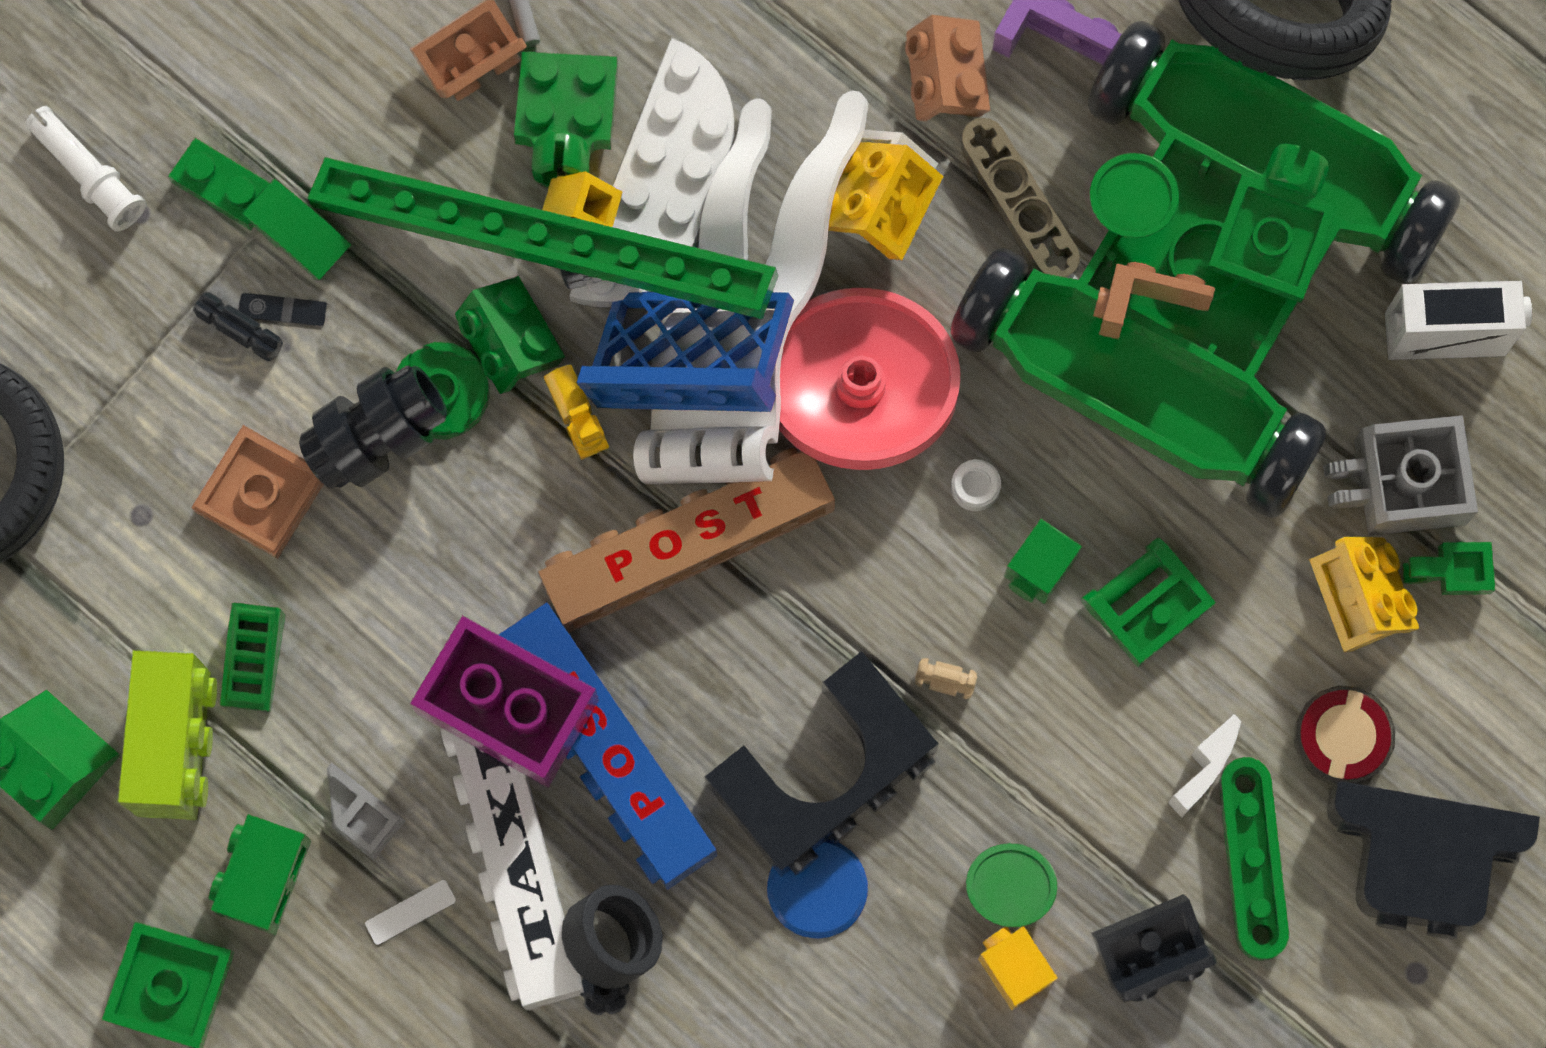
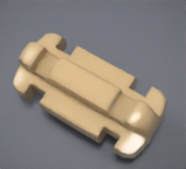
M928 658L921 659L915 676V684L918 687L922 688L924 683L930 685L929 690L955 697L956 693L959 692L964 694L963 699H970L972 697L977 681V673L970 670L969 674L962 672V667L939 661L932 665L928 664Z

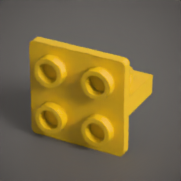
M1343 537L1335 541L1336 548L1309 559L1343 652L1355 651L1394 633H1410L1419 629L1415 617L1418 612L1416 602L1412 594L1404 588L1398 572L1400 568L1399 557L1393 546L1387 543L1384 537Z

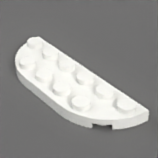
M673 38L670 40L613 187L623 192L613 227L695 247L700 235L702 212L709 187L719 165L733 146L734 115L726 85L713 65L695 49ZM590 279L586 280V286L572 289L570 301L592 307H611L612 302L623 300L629 292L650 291L606 280L593 283V280Z

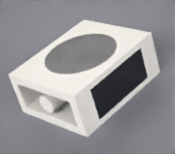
M1522 281L1402 284L1385 312L1388 360L1506 356L1515 342L1520 339L1526 326H1530L1532 320L1530 297H1523Z

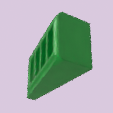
M232 603L220 698L221 707L271 712L286 617L282 609L270 606ZM245 622L268 624L267 632L244 630ZM242 642L266 645L265 653L241 650ZM239 662L264 665L263 673L238 671ZM239 682L262 685L261 694L234 691L235 684Z

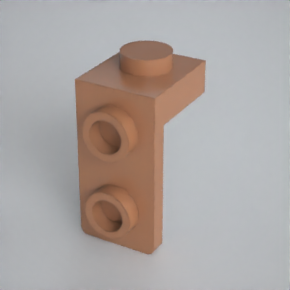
M1130 262L1126 266L1117 264L1110 289L1100 287L1093 316L1103 318L1099 335L1119 339L1130 293L1208 311L1215 288L1205 285L1203 279L1189 274H1178L1176 277H1170L1156 273L1155 268L1143 263Z

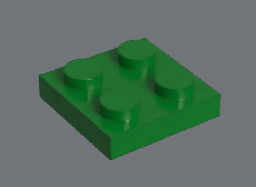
M134 922L102 1020L188 1047L203 1048L235 952Z

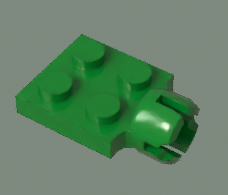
M522 51L514 140L515 145H525L532 148V175L534 180L541 186L549 188L551 179L557 178L558 168H563L566 176L585 171L589 173L591 154L601 149L611 150L618 56Z
M1279 144L1272 151L1264 174L1260 177L1242 174L1207 270L1302 303L1337 207L1327 204L1321 199V190L1329 171L1328 161L1320 154L1310 150L1301 174L1292 171L1301 146Z

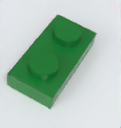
M197 138L193 139L168 175L171 183L250 231L254 226L241 213L269 184L265 179Z

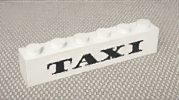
M440 728L447 756L457 755L462 773L453 776L460 805L469 803L474 819L473 823L466 824L473 854L482 852L487 871L478 873L483 896L486 903L495 900L500 920L491 922L497 949L499 952L508 950L512 969L504 971V976L511 1001L520 999L523 1008L530 1010L580 996V993L584 992L581 977L566 957L562 943L564 913L528 777Z

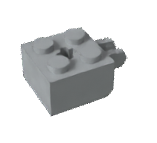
M1463 415L1374 424L1364 427L1354 440L1357 459L1332 462L1323 466L1324 476L1327 479L1360 477L1361 489L1336 491L1328 496V503L1332 509L1364 506L1368 536L1466 526L1478 513ZM1413 469L1415 477H1423L1424 480L1421 483L1411 480L1407 475L1408 470Z

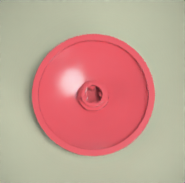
M847 288L831 291L810 299L794 320L783 347L780 367V432L803 453L818 461L840 468L853 470L881 469L916 457L942 435L953 417L958 402L960 364L955 346L949 334L940 322L922 306L906 297L885 290Z

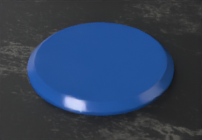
M830 839L814 850L819 858L799 875L795 876L789 870L781 877L773 867H771L769 872L767 895L773 913L787 929L803 937L815 939L828 938L842 933L858 919L867 900L868 882L861 862L846 846L839 842L834 844Z

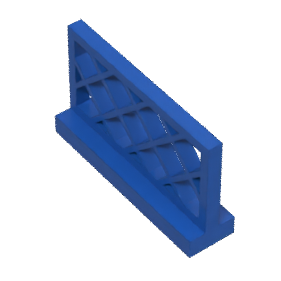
M629 292L623 300L612 302L593 365L581 367L576 383L597 408L771 412L776 394L769 385L794 299L789 292H773L767 309H775L773 317L756 331L748 323V320L752 317L739 313L733 314L711 331L704 320L717 312L718 308L654 292ZM628 308H645L648 311L645 316L626 330L622 326ZM677 308H688L691 314L669 330L661 321ZM657 324L663 334L640 351L633 341ZM700 324L706 335L685 351H682L676 341ZM744 325L750 335L726 352L719 342ZM629 345L635 355L620 366H610L612 356ZM672 345L678 356L663 367H651L648 362ZM713 346H716L722 356L706 368H694L691 363ZM759 346L762 349L757 369L738 368L735 365L736 362Z

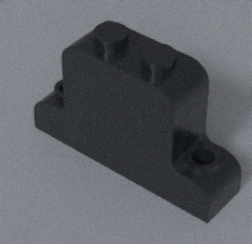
M1337 781L1330 788L1327 804L1328 818L1338 828L1337 831L1345 835L1361 837L1363 841L1355 896L1359 909L1365 915L1377 918L1376 926L1392 930H1407V924L1427 927V935L1442 939H1457L1458 932L1467 930L1483 919L1487 909L1493 861L1511 864L1519 863L1520 855L1532 848L1536 843L1540 816Z

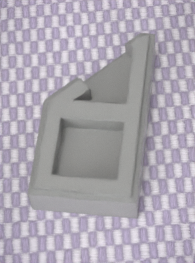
M331 762L327 767V776L331 798L332 827L374 861L405 823V820Z

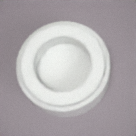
M978 459L962 463L955 470L951 482L953 498L961 507L970 511H982L992 506L997 500L1001 489V479L996 468L990 463Z

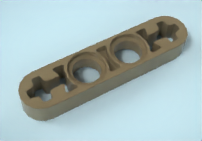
M990 118L972 120L966 125L962 133L961 151L1033 269L1045 274L1074 278L1080 263L1078 248L1005 131L996 121ZM980 133L983 138L993 137L990 149L996 161L988 169L984 168V166L989 165L990 156L985 148L982 146L973 147L975 134ZM1003 154L1006 155V157L999 159ZM1001 171H1012L1020 177L1021 186L1014 192L1005 193L995 186L994 177ZM1028 210H1036L1045 217L1046 225L1041 231L1036 233L1025 231L1018 221L1020 215ZM1051 234L1056 235V237L1051 238L1050 242L1054 253L1058 257L1064 255L1068 257L1065 270L1063 271L1057 266L1049 268L1046 265L1050 254L1043 242ZM1042 243L1038 249H1035L1033 246Z

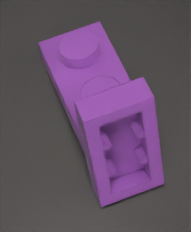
M1013 0L995 31L992 50L1009 58L1024 30L1028 27L1103 65L1122 34L1118 33L1117 28L1107 20L1102 18L1090 19L1076 12L1074 6L1066 0Z

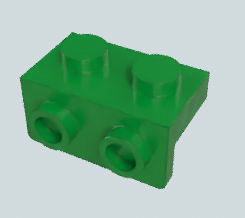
M519 276L472 290L455 312L461 333L469 340L481 361L485 375L492 380L499 394L509 392L521 378L557 367L565 358L563 351Z

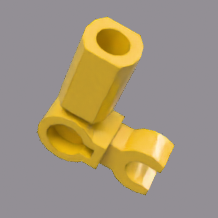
M572 365L562 366L543 376L564 425L570 424L566 428L579 458L583 460L608 449L609 445L597 416L591 415L590 403L584 391L576 383L578 378Z

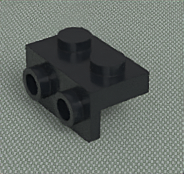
M1185 894L1091 933L1110 986L1123 1002L1147 1000L1156 995L1159 988L1175 981L1186 982L1194 980L1203 975L1206 968L1217 963L1214 953L1204 941L1191 902Z

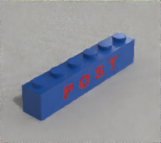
M546 602L498 634L596 689L599 701L566 759L569 760L575 755L586 770L585 773L579 776L595 801L604 796L615 813L607 819L624 843L631 838L634 840L642 852V855L635 860L653 885L661 880L668 890L717 857L716 848L549 604Z

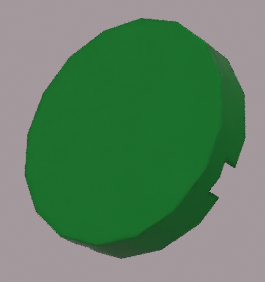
M433 342L423 345V348L416 350L413 354L412 352L401 360L396 372L405 366H418L432 380L444 400L447 416L443 423L432 429L434 439L448 440L466 434L480 422L489 404L490 385L482 365L471 351L454 343Z

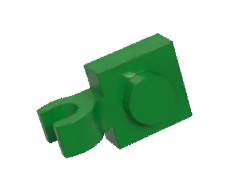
M1443 542L1438 546V557H1409L1408 563L1402 564L1403 584L1440 581L1441 595H1490L1495 591L1492 542Z

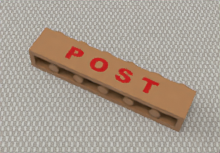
M796 448L787 449L770 459L771 465L769 467L774 469L772 481L725 482L726 486L711 493H708L707 489L695 491L681 499L680 503L682 506L665 514L661 509L651 511L635 521L636 527L621 534H618L617 530L605 532L591 540V547L575 555H573L572 551H565L551 557L545 562L546 568L538 571L558 619L568 633L573 632L834 512L835 498L816 459L802 451L798 452Z

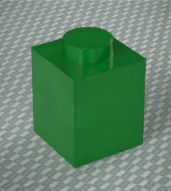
M1040 519L1007 565L1004 577L1010 581L1008 587L1028 602H1033L1036 598L1045 605L1078 558L1082 546L1043 519Z

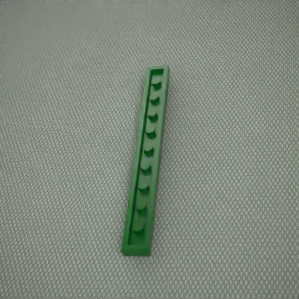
M328 157L324 158L307 197L313 208L759 319L764 317L779 277L776 267Z

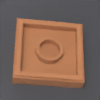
M243 425L191 508L195 513L278 559L324 484L313 474L305 459Z

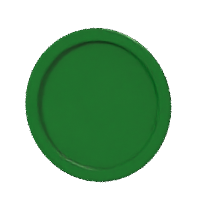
M1127 153L1113 157L1098 169L1090 186V203L1095 216L1108 230L1124 237L1141 238L1161 231L1170 223L1178 208L1179 189L1174 175L1161 161L1145 154Z
M1005 843L990 847L975 858L967 873L966 890L971 904L985 919L1001 926L1021 927L1038 921L1051 909L1057 895V878L1049 861L1038 851L1021 844Z

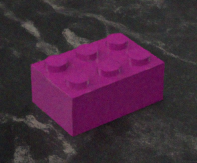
M462 615L410 704L415 713L540 784L549 787L597 705L599 698L595 688Z

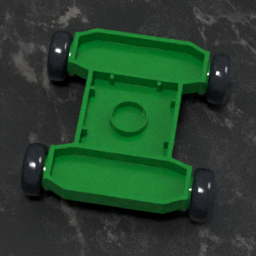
M1136 21L1125 29L1106 58L1092 86L1088 98V106L1092 115L1111 125L1122 122L1130 114V120L1138 124L1141 123L1160 144L1153 157L1168 167L1174 175L1179 189V204L1173 219L1161 231L1147 237L1129 238L1108 230L1079 280L1045 274L1036 269H1033L1028 277L1029 267L1021 255L1006 248L995 250L981 265L963 295L950 326V334L958 345L972 352L985 350L993 341L992 346L1003 352L1023 382L1196 479L1235 481V483L1242 487L1246 483L1250 486L1246 494L1248 505L1266 517L1275 518L1286 510L1326 439V429L1321 422L1304 413H1296L1287 420L1285 425L1282 424L1281 421L1287 408L1278 404L1255 378L1298 302L1207 270L1242 174L1251 177H1260L1264 174L1272 151L1279 144L1301 146L1292 171L1301 174L1310 150L1320 154L1328 161L1329 171L1321 190V199L1327 204L1336 206L1337 209L1311 280L1331 245L1336 241L1370 247L1369 250L1376 254L1380 250L1383 251L1384 254L1380 265L1382 272L1387 277L1401 284L1415 282L1458 210L1460 196L1454 188L1437 180L1425 183L1419 192L1415 189L1422 174L1416 172L1411 167L1392 139L1281 79L1267 75L1265 71L1260 73L1242 65L1243 62H1235L1219 52L1218 48L1210 45L1180 44L1171 39L1165 49V36L1161 30L1147 22ZM1130 262L1143 263L1155 268L1156 273L1170 277H1176L1178 274H1189L1203 279L1205 285L1215 288L1208 311L1130 293L1119 339L1099 335L1103 318L1093 316L1100 287L1110 289L1117 264L1126 266Z

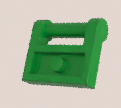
M1158 537L1145 546L1146 553L1100 590L1092 589L1081 598V602L1086 610L1101 623L1137 667L1141 666L1216 604L1215 600L1169 546ZM1160 567L1167 573L1168 578L1122 615L1118 616L1112 609V604Z

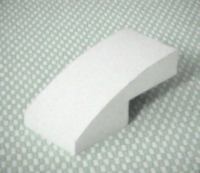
M1235 714L1192 753L1191 756L1202 766L1203 770L1181 788L1168 802L1181 818L1213 784L1230 756L1241 721Z

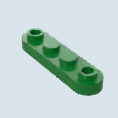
M1240 757L1231 761L1225 767L1219 779L1235 936L1238 947L1247 957L1257 961H1267L1279 955L1286 948L1289 940L1272 778L1267 767L1259 760L1251 757ZM1236 778H1248L1252 782V791L1250 793L1238 791L1235 786ZM1255 927H1264L1269 932L1270 939L1267 944L1261 945L1254 941L1252 931Z

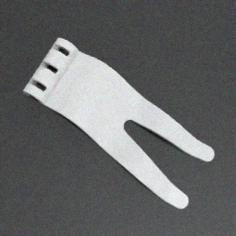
M849 91L839 98L827 134L798 169L786 192L778 215L771 251L765 265L776 267L779 275L773 292H789L794 299V303L769 385L776 394L772 411L652 409L651 429L640 432L635 441L633 453L636 474L644 484L772 481L774 469L770 468L767 464L765 449L766 444L778 443L781 412L780 367L783 347L794 320L809 301L818 282L826 254L830 212L834 194L842 172L859 146L865 131L868 101L860 92ZM753 99L743 107L736 140L713 177L702 212L698 247L700 249L748 260L747 213L749 196L755 172L767 151L771 130L772 110L763 99ZM677 308L667 318L664 326L669 330L691 314L688 308ZM719 309L704 320V322L712 331L735 313ZM766 309L763 319L752 317L748 320V323L756 331L772 319L775 309ZM699 324L677 340L676 343L682 351H685L705 336L706 333ZM742 325L719 343L728 352L747 338L750 333ZM672 345L652 359L651 367H663L678 356ZM713 346L691 364L694 368H706L722 355L716 346ZM759 346L736 362L735 365L738 368L757 369L762 349ZM742 444L743 465H738L736 449L737 445ZM696 446H701L700 456L702 466H697L696 464ZM656 447H660L661 468H657L655 463Z

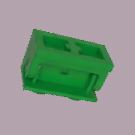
M247 814L244 825L237 824L230 836L227 852L231 853L232 856L225 873L219 871L212 883L209 900L214 903L211 911L223 918L226 916L228 919L276 936L312 840L302 832Z

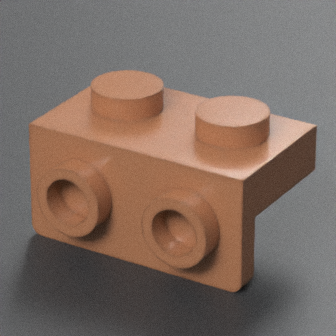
M484 0L410 48V51L440 98H449L454 95L456 100L459 101L481 87L478 78L493 69L499 75L521 61L517 53L526 48L527 45L522 38H517L495 1Z
M930 15L907 31L905 49L910 64L911 98L914 102L915 115L918 121H928L939 113L981 117L990 111L979 21Z

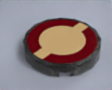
M1337 685L1319 691L1302 707L1294 724V746L1302 762L1306 765L1305 767L1314 777L1330 785H1334L1337 781L1360 784L1373 778L1387 765L1395 749L1396 728L1389 710L1375 695L1359 687Z

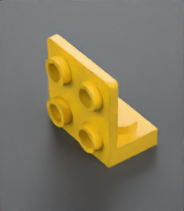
M860 142L846 164L838 182L831 207L828 231L859 234L888 259L903 260L944 176L908 145Z

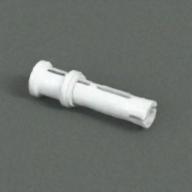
M43 106L36 110L43 118L42 121L47 125L46 127L31 114L26 120V129L32 132L81 184L82 198L89 204L95 203L108 217L107 222L110 228L117 232L134 224L145 211L146 201L141 196L132 195L119 181L120 173L108 165L102 166L53 114V111L48 106Z

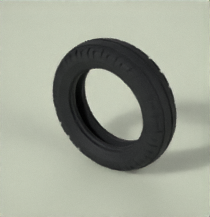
M1178 0L1191 25L1210 45L1218 48L1219 52L1237 63L1239 61L1243 62V66L1263 73L1265 71L1267 75L1284 79L1291 78L1292 80L1327 79L1354 69L1377 48L1387 30L1391 14V0H1338L1343 17L1332 22L1309 24L1277 17L1257 7L1249 0Z
M0 363V415L11 429L17 454L13 480L5 496L0 501V563L23 549L38 534L51 515L63 481L64 448L57 421L42 395L23 376Z

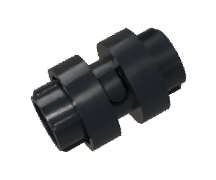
M405 366L395 373L391 369L383 367L357 384L359 401L355 404L344 396H338L313 412V426L301 433L299 446L307 465L321 483L331 489L334 487L341 488L349 482L358 487H364L389 470L387 453L393 451L399 457L407 459L433 442L434 435L432 429L445 421L447 408L437 387L418 366Z

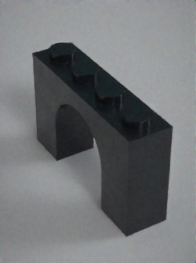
M862 651L822 683V692L857 733L864 750L865 765L857 782L846 793L833 800L818 803L805 802L793 798L776 785L744 745L704 776L707 787L781 877L789 870L795 876L802 873L819 858L814 851L829 838L834 844L840 842L858 826L854 820L855 817L868 807L873 812L878 811L897 795L893 788L907 775L913 781L918 779L936 763L932 755L937 752L939 743Z

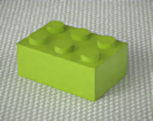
M133 650L118 803L137 817L198 820L199 807H205L207 804L208 778L201 776L203 757H210L212 752L213 731L211 727H206L208 707L214 708L216 704L217 680L210 677L211 672L194 653Z

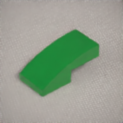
M272 179L241 213L275 247H280L315 280H320L351 246L329 223L276 179Z

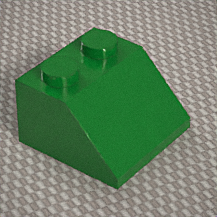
M47 689L0 718V788L38 822L50 830H53L121 756Z

